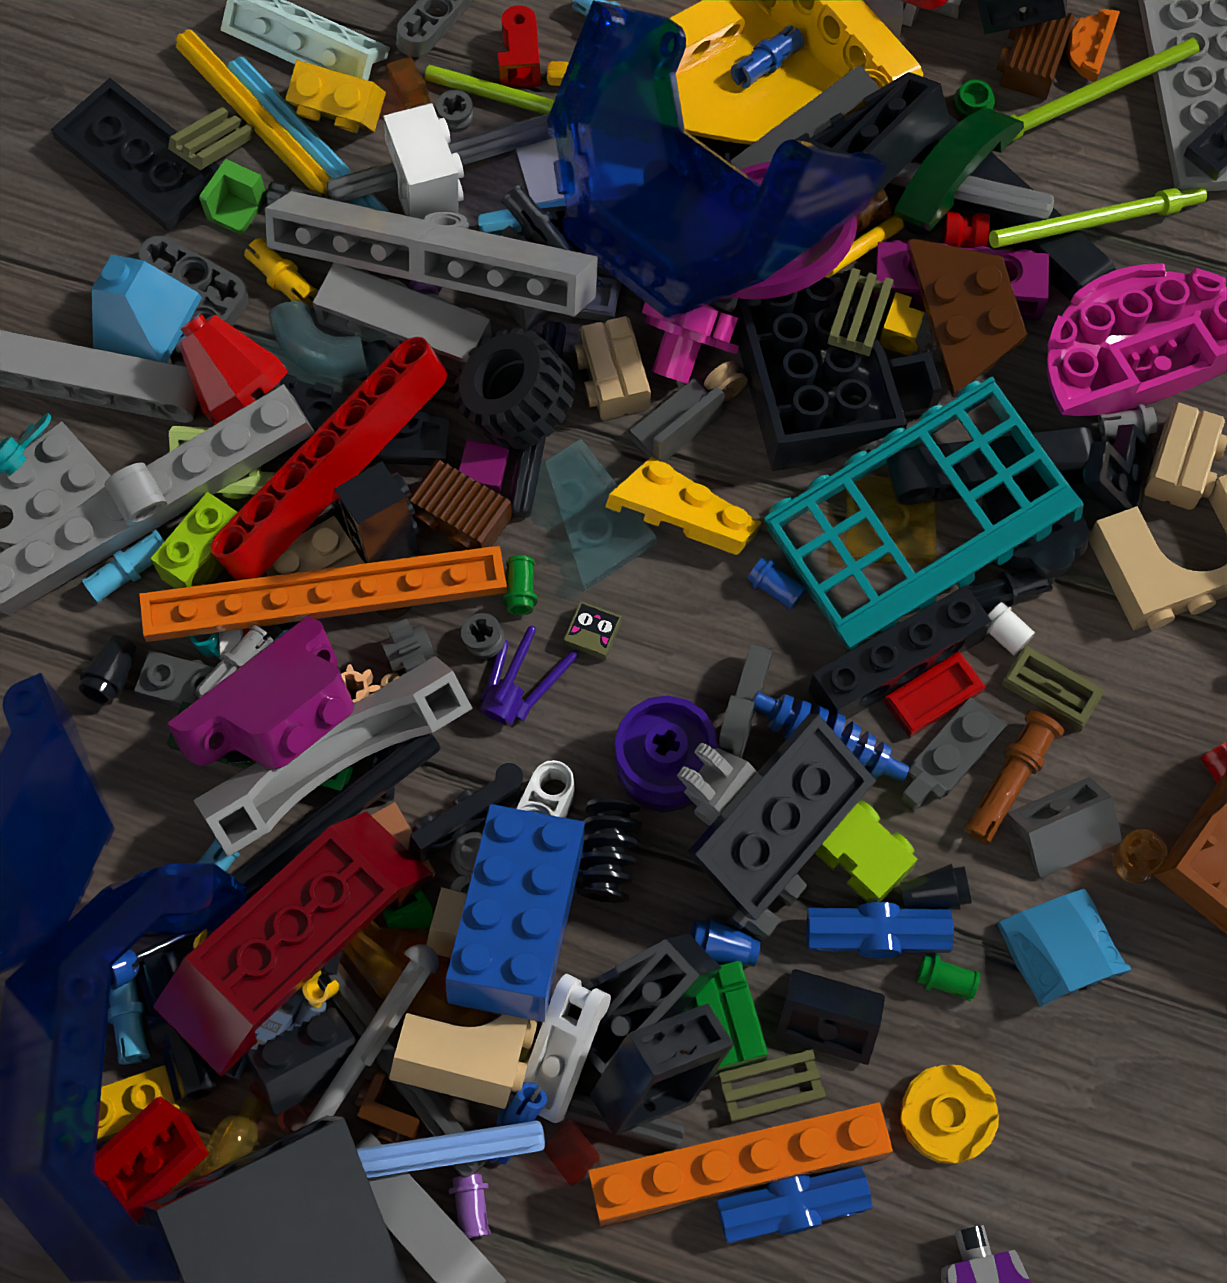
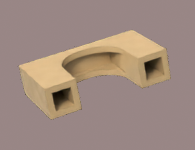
M1226 474L1217 478L1208 500L1227 534ZM1138 506L1096 521L1090 533L1089 542L1133 631L1145 626H1149L1151 630L1161 628L1175 619V615L1190 611L1191 615L1202 613L1216 604V600L1227 597V564L1212 571H1192L1176 565L1157 546Z
M442 887L426 945L431 947L437 955L451 958L467 894ZM406 1013L389 1080L505 1109L511 1091L521 1092L527 1064L519 1062L522 1047L531 1049L538 1021L502 1014L496 1020L482 1026L460 1027Z

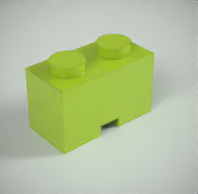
M860 800L816 850L815 854L832 870L841 865L852 876L847 881V885L866 903L882 902L912 872L918 858L913 855L915 851L909 841L897 832L891 834L879 823L880 817L868 803Z

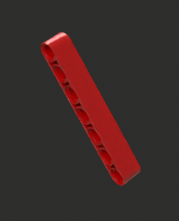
M413 337L402 342L217 533L210 546L211 552L235 581L260 578L331 504L334 489L357 476L443 386L447 378V371L429 343L422 337Z

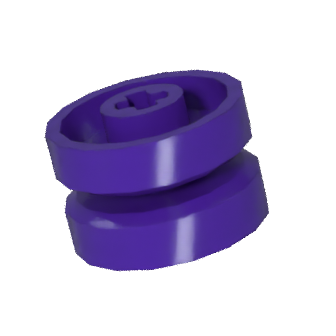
M669 695L648 698L629 710L619 723L615 739L617 777L628 797L644 808L660 812L682 810L693 804L691 799L684 793L687 787L679 780L677 774L684 766L695 770L697 773L704 766V763L694 752L700 743H704L714 750L718 748L715 727L706 713L689 700Z

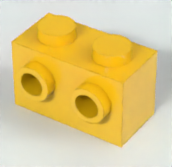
M296 60L285 100L297 108L296 114L301 117L320 122V118L323 116L335 120L334 126L350 132L358 133L359 128L375 132L386 92L374 82Z

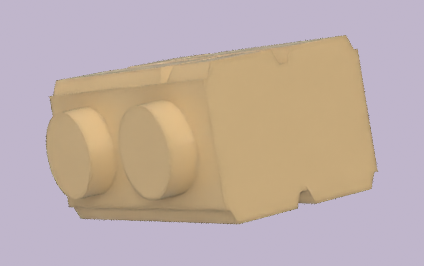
M624 316L607 320L606 323L598 322L582 326L579 329L580 344L573 345L578 369H587L590 381L584 382L588 406H597L600 419L602 420L621 417L626 413L628 415L639 413L651 408V391L630 319Z
M1179 402L1174 403L1166 418L1145 486V496L1163 502L1170 501V504L1188 510L1194 509L1201 497H1210L1217 479V473L1210 471L1213 459L1220 461L1227 446V436L1221 434L1225 423L1223 416L1207 411L1200 412L1198 408Z

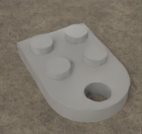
M62 421L25 449L22 454L27 459L17 471L10 476H7L4 472L0 474V513L10 512L13 514L12 522L7 527L0 529V547L4 549L15 545L106 490L104 483L111 475Z

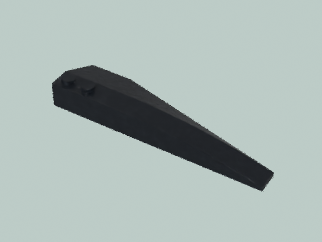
M689 134L702 195L715 183L737 171L731 164V160L751 145ZM824 277L807 288L776 298L754 300L738 298L736 308L730 312L731 316L738 318L734 332L772 471L816 465L882 439L898 428L906 429L907 422L885 351L879 341L874 340L870 356L827 344L845 291V287L839 277ZM851 303L839 335L845 338L848 337L856 313ZM864 317L856 341L864 343L868 332L866 329L867 322Z

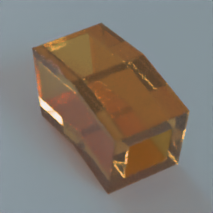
M407 56L387 64L389 79L406 110L431 103L426 82L419 73L412 57Z

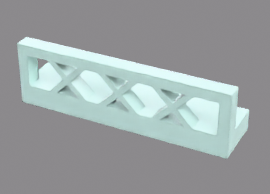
M227 0L221 25V31L293 64L296 63V60H300L367 81L372 64L387 59L390 47L286 0Z

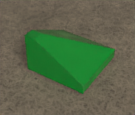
M421 888L400 908L391 903L380 913L388 928L429 929L434 916L431 904Z

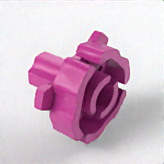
M652 288L649 289L641 313L647 315L645 323L665 331L652 372L688 384L702 343L737 354L739 346L730 343L738 318L718 312L714 307L679 295L673 296Z

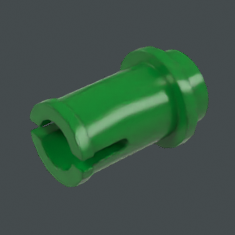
M516 555L506 560L507 593L503 595L502 602L507 606L508 613L528 615L533 612L534 606L538 603V597L534 594L535 561L529 556Z
M936 953L933 957L923 956L917 971L916 983L924 985L923 989L929 992L931 988L965 998L970 1002L974 999L980 982L981 973L979 971H972L940 960L941 956Z

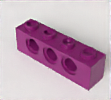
M900 240L878 242L873 274H876V280L884 282L885 277L894 280L885 309H890L897 292L912 297L910 308L926 312L916 277L911 274L914 271L906 248L908 243ZM985 246L963 248L1003 256L1022 319L1041 320L1048 301L1049 254L1035 253L1028 249L1003 251L993 250ZM872 292V308H876L880 295Z

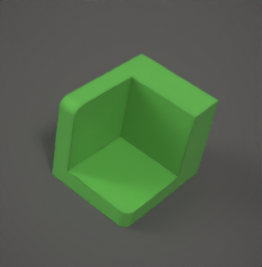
M228 159L223 161L199 197L207 220L239 235L246 231L267 200L261 175Z

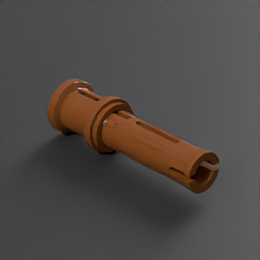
M1029 710L1024 717L1026 724L1015 742H1009L1005 748L1006 761L979 803L975 813L964 827V831L970 834L973 839L986 845L990 844L999 825L1009 812L1025 782L1031 774L1041 771L1045 764L1043 757L1053 740L1060 739L1064 733L1063 727L1046 714Z

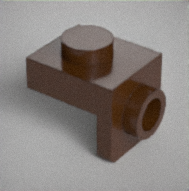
M377 1070L373 1080L366 1079L358 1092L355 1107L360 1110L357 1117L362 1123L376 1128L374 1136L386 1143L419 1139L424 1128L419 1119L382 1105L391 1080H389L387 1074Z

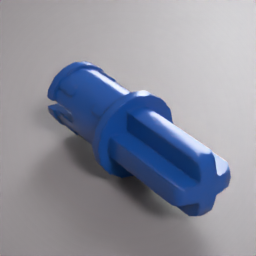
M531 1082L523 1083L521 1092L517 1091L508 1108L502 1109L497 1115L496 1127L534 1121L547 1103L545 1091L541 1090L533 1102L531 1098L539 1086ZM512 1156L488 1159V1161L492 1164L497 1161L505 1165L509 1163Z

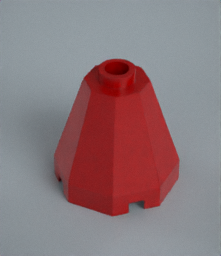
M200 313L180 328L184 334L178 341L180 351L201 409L213 425L218 424L255 402V398L262 392L264 394L268 393L288 373V370L278 357L217 315H211L205 319Z

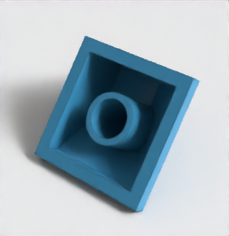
M111 254L92 287L93 349L167 363L183 334L180 328L190 321L202 297L198 292L146 261Z

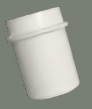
M1001 602L988 615L992 622L986 634L993 636L1015 656L1032 639L1035 632L1011 611V607L1008 608Z

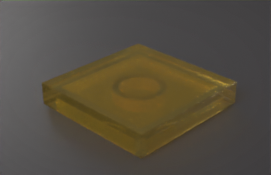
M865 476L854 483L909 564H932L936 561L935 502L914 505L898 504L890 477ZM845 488L846 520L859 512L860 509ZM867 519L846 531V548L855 562L883 545ZM890 553L874 562L897 564Z

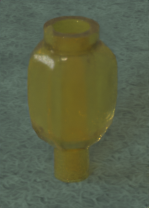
M247 1096L238 1113L228 1115L221 1120L206 1144L209 1155L202 1160L204 1166L200 1172L201 1176L255 1150L259 1132L256 1120L264 1107L262 1102Z

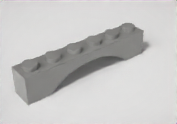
M434 656L355 703L352 713L288 765L277 769H269L257 762L193 801L229 857L270 832L296 803L341 770L386 747L414 737L433 733L473 708L453 670Z

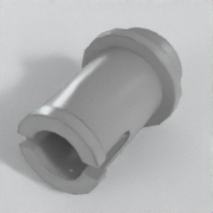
M1143 404L1137 405L1136 410L1099 415L1098 425L1102 441L1116 439L1118 425L1135 424L1146 438H1149L1150 433L1157 432V418L1154 408H1145Z

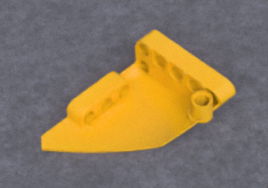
M702 0L647 30L636 41L631 55L586 78L584 82V105L669 130L752 145L857 66L864 68L878 85L879 89L907 72L922 77L923 72L917 60L863 0ZM788 25L793 26V31L796 28L799 29L804 38L803 47L781 62L782 66L774 73H766L748 88H742V83L740 85L735 83L731 76V67L751 54L756 44L762 40L772 39ZM864 101L846 113L844 117L865 105Z

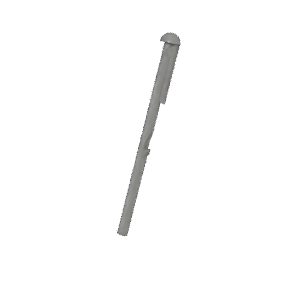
M418 944L411 946L405 951L404 954L411 959L304 1126L326 1115L334 1116L365 1066H371L431 972L437 973L439 958L431 947Z

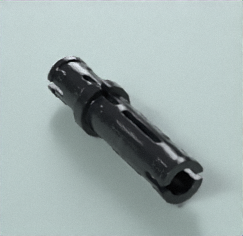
M521 184L515 186L500 200L501 204H504L524 228L522 234L527 240L532 238L536 244L577 252L551 222L553 220L552 215L548 211L543 213ZM598 277L596 290L603 284L602 280H599Z

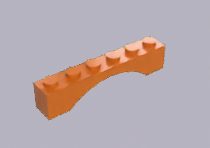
M878 1102L588 1171L601 1227L794 1176L837 1171L884 1160L890 1156L893 1149L881 1104Z

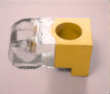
M896 292L879 343L882 348L908 356L931 352L934 363L942 364L926 312L910 308L912 297Z

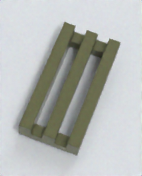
M221 107L170 136L168 149L199 170H202L252 140L254 127L249 124L241 127V119L236 115L227 118L229 111ZM227 133H231V134H229L228 136H226V137H224L223 139H221V140H219L218 142H216L217 139L221 138L222 136L226 135ZM202 148H205L204 150H202L201 152L197 153L196 155L194 154V153L197 152L198 150H200V149H202Z
M852 268L827 344L870 356L894 280L885 277L884 282L876 280V274L868 273V276L864 277L859 275V269ZM858 287L863 289L848 337L845 338L839 335L855 288ZM875 292L880 294L865 341L862 343L856 341L871 293Z
M1026 644L1001 684L1004 688L1080 732L1105 692L1101 687ZM1025 662L1032 664L1090 699L1088 702L1063 689L1061 685L1051 679H1046L1023 665ZM1017 676H1019V677H1021L1022 679L1028 681L1029 683H1031V684H1033L1034 686L1040 688L1041 690L1047 692L1048 694H1050V695H1052L1053 697L1059 699L1060 701L1066 703L1067 705L1071 706L1072 708L1078 710L1079 712H1081V714L1078 713V712H1076L1075 710L1069 708L1068 706L1062 704L1061 702L1057 701L1056 699L1050 697L1049 695L1043 693L1042 691L1038 690L1037 688L1031 686L1030 684L1024 682L1023 680L1019 679Z
M813 1049L719 1073V1080L731 1123L826 1098L824 1087H822L820 1081V1073L815 1064ZM805 1064V1072L735 1090L732 1089L731 1083ZM810 1082L812 1089L810 1091L738 1109L736 1104L737 1100Z

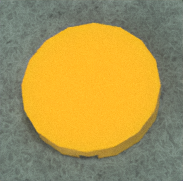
M948 1064V1066L940 1065L925 1069L910 1082L901 1100L900 1122L907 1140L921 1155L937 1163L960 1164L976 1158L991 1144L999 1126V1114L992 1088L978 1073L962 1065Z

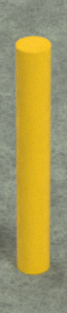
M893 215L853 241L845 258L825 277H832L877 247L878 242H884L904 228L903 219Z

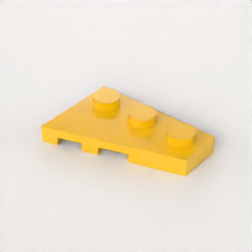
M652 456L609 494L605 505L606 508L619 513L622 506L645 514L643 521L655 526H659L660 521L683 528L686 537L734 555H738L751 542L762 522L748 515L744 509L733 506L713 494L704 485L693 482L675 471L669 464L661 462Z

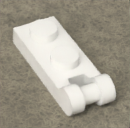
M569 974L563 975L556 985L547 1009L545 1022L541 1025L527 1063L523 1082H531L539 1086L531 1098L533 1102L541 1090L545 1091L547 1103L538 1115L553 1123L564 1120L598 1025L606 1014L611 1001L610 994L597 988L590 991L581 986V980ZM572 1004L582 1009L578 1020L568 1016Z

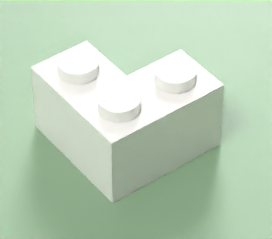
M432 103L384 115L385 142L397 172L398 197L405 216L424 219L425 216L434 212L458 213V202L464 200L459 178L464 177V171L458 153L451 154L448 143L451 142L446 120L444 118L438 119Z

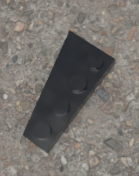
M286 374L280 381V386L284 384L292 394L314 432L350 397V395L334 391L332 386L318 382L315 385L298 381L296 376ZM418 411L372 459L371 463H380L382 461L383 463L432 466L437 459L447 463L451 431L450 420ZM309 438L275 458H291Z

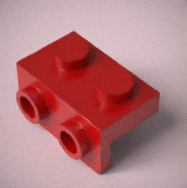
M157 1097L93 1155L86 1165L92 1174L107 1183L122 1215L135 1223L145 1214L143 1205L167 1194L205 1159L209 1152L189 1116L162 1097Z

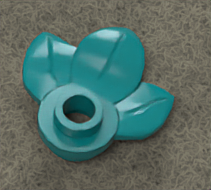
M46 413L36 425L30 424L18 441L8 436L0 442V474L4 472L7 476H10L23 465L27 458L22 453L29 444L42 436L43 431L51 421L49 413Z

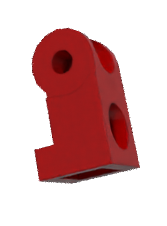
M523 5L511 6L504 11L501 18L503 44L509 52L498 53L500 83L511 88L541 86L535 13L531 8Z

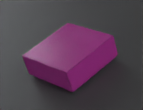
M466 440L459 472H463L466 476L477 480L488 489L500 493L510 455L509 448L505 449L496 445Z

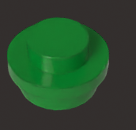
M970 80L957 89L953 100L956 112L963 118L981 109H993L995 104V97L991 87L981 80Z

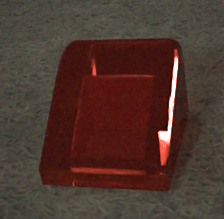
M568 1120L564 1123L544 1148L547 1156L571 1186L577 1185L589 1175L588 1170L596 1169L600 1166L599 1154L574 1121Z

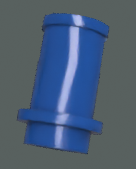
M761 558L747 578L753 583L752 588L755 591L759 588L791 611L800 601L807 587L799 584L775 566V560L767 561Z

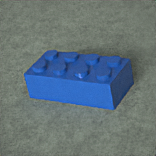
M490 804L446 976L447 1004L545 1022L583 852L584 821Z

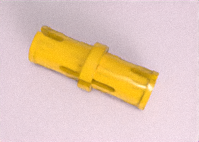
M257 238L252 241L249 246L256 253L254 254L250 249H246L245 258L267 277V284L272 289L283 292L301 312L310 310L313 307V301L308 297L311 296L315 299L318 290L297 272V265L290 259H283L274 249L267 248V241L264 238Z

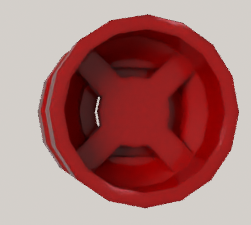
M948 211L944 215L941 243L961 248L987 247L990 225L989 214L975 213L971 218H967L959 212Z

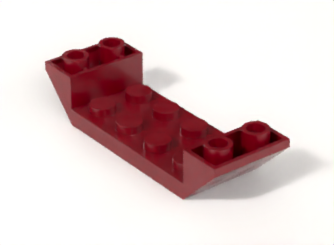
M367 811L330 825L184 958L153 1008L221 1077L258 1042L255 1031L389 904L394 903L400 908L433 877V873Z

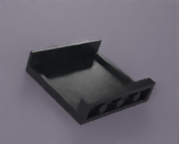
M326 1115L142 1206L149 1225L160 1230L180 1283H408L344 1117Z

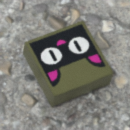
M580 601L564 638V645L606 661L621 626L622 616Z

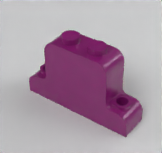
M308 615L169 721L167 725L184 758L195 765L211 764L228 752L237 750L266 768L277 769L288 765L352 713L354 703L336 666L338 659L322 623Z

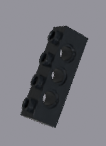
M967 585L813 672L808 691L818 706L829 710L827 720L837 713L845 716L847 720L884 699L892 692L958 651L963 653L982 642L992 620Z

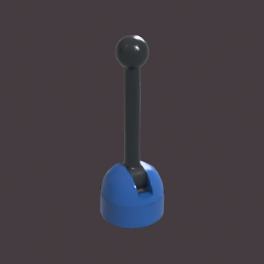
M195 920L191 923L189 929L137 953H134L130 948L121 946L104 951L97 956V964L101 976L111 989H117L135 978L139 971V962L144 958L160 953L192 937L196 938L204 929H207L208 933L209 926L204 920Z

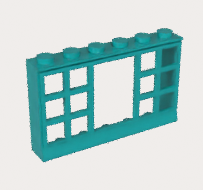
M993 377L982 383L975 381L968 384L958 393V398L945 406L938 404L929 408L921 415L920 421L906 430L898 428L892 431L883 439L882 445L869 453L861 451L853 455L844 464L845 468L832 476L825 474L816 478L807 486L806 492L793 500L790 497L780 500L771 507L769 514L764 517L768 532L802 584L807 587L806 590L847 652L857 648L859 643L875 633L880 632L881 634L897 625L898 619L918 608L921 611L936 602V596L956 584L959 589L965 585L968 586L974 581L975 572L995 560L997 565L1007 562L1013 556V548L1032 536L1037 542L1046 538L1052 532V524L1066 515H1069L1073 522L1082 518L1084 503L1069 486L995 383ZM987 401L1002 423L982 435L967 413ZM958 419L973 441L945 458L931 435ZM1009 431L1026 457L1005 468L989 446V443ZM922 441L984 532L915 574L854 483L886 464V459L902 449L911 448ZM980 450L997 475L969 491L952 466ZM1033 465L1050 491L1030 503L1012 477ZM1003 483L1021 509L997 524L992 525L976 502V499ZM846 488L860 511L832 527L818 505ZM810 511L824 533L796 550L782 527ZM867 519L883 545L855 562L839 536ZM831 542L847 567L818 584L802 559ZM890 553L907 579L878 596L861 570ZM853 576L870 602L841 619L825 593Z

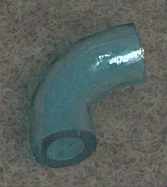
M285 302L275 306L269 312L270 326L281 351L303 371L326 379H354L369 376L360 334L334 337L323 333L316 327L313 321L311 308L303 302Z

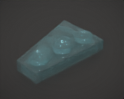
M582 438L545 462L584 591L657 544L656 535L647 523L643 521V518L637 511L622 506L619 513L605 507L609 494L618 485Z

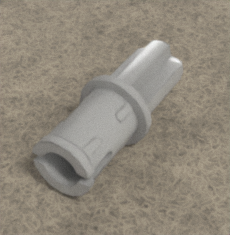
M253 625L249 632L229 653L223 652L220 655L221 662L196 688L198 697L201 698L272 644L274 641L271 636L264 640L263 637L267 632Z

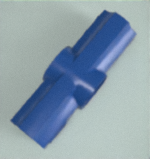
M887 902L865 903L857 908H808L807 951L858 952L859 956L879 959L897 957L901 955V952L950 953L953 950L954 924L951 910L900 909L899 905Z
M862 1166L810 1178L809 1174L794 1176L766 1185V1189L724 1197V1199L717 1200L716 1202L726 1244L778 1232L779 1236L793 1234L821 1226L822 1221L864 1213L873 1208L870 1188Z

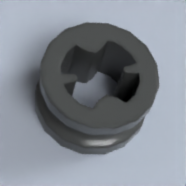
M449 90L438 97L436 102L438 119L444 118L450 132H461L472 124L474 119L473 106L468 94L460 90ZM460 107L462 108V113L455 110ZM448 110L455 111L452 115L448 114Z
M475 614L469 617L462 626L461 638L470 654L480 659L491 658L503 649L505 634L497 619L491 614ZM481 631H490V637L485 635V641L477 642L476 635L481 637Z

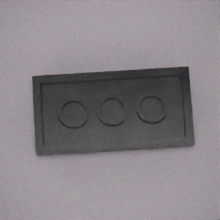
M111 78L105 81L50 129L56 141L168 232L201 203L200 194L220 167L219 164L213 162L199 170L169 150L170 136L176 134L177 131Z
M808 714L687 853L748 919L757 920L876 780L819 714Z

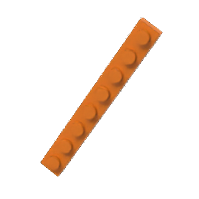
M500 546L147 592L140 593L139 596L143 635L146 642L247 629L253 625L262 627L298 622L308 615L314 619L504 594L507 593V585Z

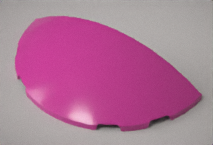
M1143 264L1129 266L1102 275L1076 292L1071 300V304L1062 316L1058 315L1047 344V377L1054 401L1061 414L1068 416H1093L1137 408V405H1147L1163 400L1226 372V278L1195 268L1190 274L1166 271L1165 264Z

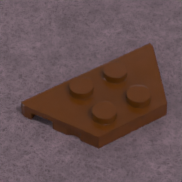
M918 239L908 240L906 248L951 396L956 397L965 386L973 382L982 373H987L997 364L1001 357L1011 353L1023 343L1027 332L1003 256Z

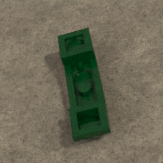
M990 108L981 109L963 119L940 140L920 165L894 209L895 216L931 231L954 205V191L992 150L1002 153L1022 131L1024 122Z

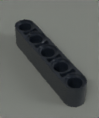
M1070 428L1032 433L1070 485L1084 483L1083 467L1085 462L1088 461L1091 443L1094 442L1091 431L1088 428ZM1012 435L999 437L989 443V446L1005 468L1026 457ZM973 440L936 445L946 458ZM925 446L902 449L886 459L893 492L898 504L914 505L962 499ZM980 450L952 466L969 491L997 475ZM1033 465L1012 477L1020 489L1046 484ZM1002 483L985 495L1008 491V489Z

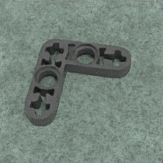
M418 0L397 24L396 46L398 50L410 57H420L427 54L469 8L473 0ZM438 8L446 14L441 17H434L429 15L426 10ZM420 27H422V34L418 35L417 33L419 32Z
M153 236L142 243L139 249L141 260L146 261L198 292L202 297L191 319L200 313L205 319L211 315H217L233 326L245 311L249 297L243 281L238 276L168 237ZM166 252L170 263L161 258L154 262L152 257L154 255L162 256ZM200 269L205 272L204 278L196 284H188L183 281L185 273L189 270ZM233 290L235 291L236 297L234 299L226 297L222 301L219 291L228 295ZM178 343L167 361L168 364H172L170 358L173 356L182 357ZM177 361L174 363V365L186 367L185 362Z
M751 643L736 695H731L719 740V749L742 759L756 715V711L753 710L755 702L752 699L757 691L762 693L773 654V649Z

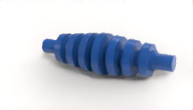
M757 691L752 699L755 702L753 710L767 716L769 720L768 728L778 732L782 725H785L783 732L785 739L792 734L811 710V703L803 700L799 701L794 709L791 708L794 697L783 694L780 699H773ZM818 706L812 714H819L826 722L829 710ZM837 713L829 718L827 725L864 767L867 766L866 770L875 780L880 775L885 774L899 782L904 781L908 774L909 766L892 758L889 745L881 742L874 749L876 744V737L867 731L859 739L861 733L859 725L851 721L844 729L845 716Z

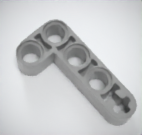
M370 1132L355 1147L358 1149L382 1144ZM408 1172L368 1178L386 1227L436 1283L507 1282Z

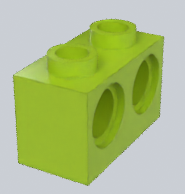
M206 492L150 558L160 578L175 589L212 584L224 569L223 565L211 552L212 540L238 512L209 492Z

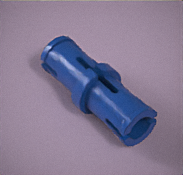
M788 25L772 39L760 41L754 46V51L731 67V76L737 85L742 83V88H748L766 73H774L782 66L781 62L803 47L804 38L802 33L797 28L793 31V26Z

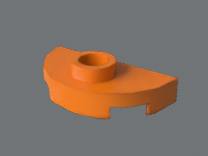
M1102 9L1099 10L1098 14L1090 15L1086 18L1081 17L1070 31L1066 51L1070 64L1082 77L1092 82L1097 81L1120 11Z

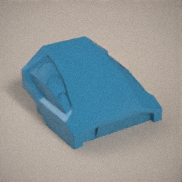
M1085 888L1034 906L997 923L1017 969L1029 985L1040 1008L1049 1005L1059 997L1070 992L1074 994L1080 988L1088 985L1092 987L1105 978L1110 977L1112 979L1117 975L1120 977L1132 970L1130 965L1124 962L1113 944L1096 906Z

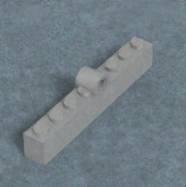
M293 191L265 207L267 248L570 316H576L596 298L597 256L467 229V218L459 213L434 212L425 216L424 219Z
M284 384L147 466L140 462L124 467L105 481L104 486L106 490L1 552L0 612L9 616L113 555L118 550L123 549L195 506L206 492L212 495L312 436L315 432Z

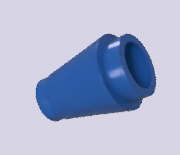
M708 918L706 922L695 920L690 935L718 965L741 961L743 966L754 967L756 965L760 951V939L753 938L711 918Z

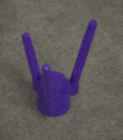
M534 626L527 628L504 679H500L509 646L508 641L505 640L503 649L495 657L487 687L480 698L482 702L479 708L480 712L505 726H511L515 718L524 722L533 705L578 657V651H570L523 701L521 697L524 691L514 684L513 681L530 647L536 628Z

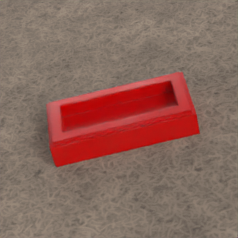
M958 651L886 696L884 703L908 737L911 738L964 705L970 697L975 698L983 693L986 686L961 652Z

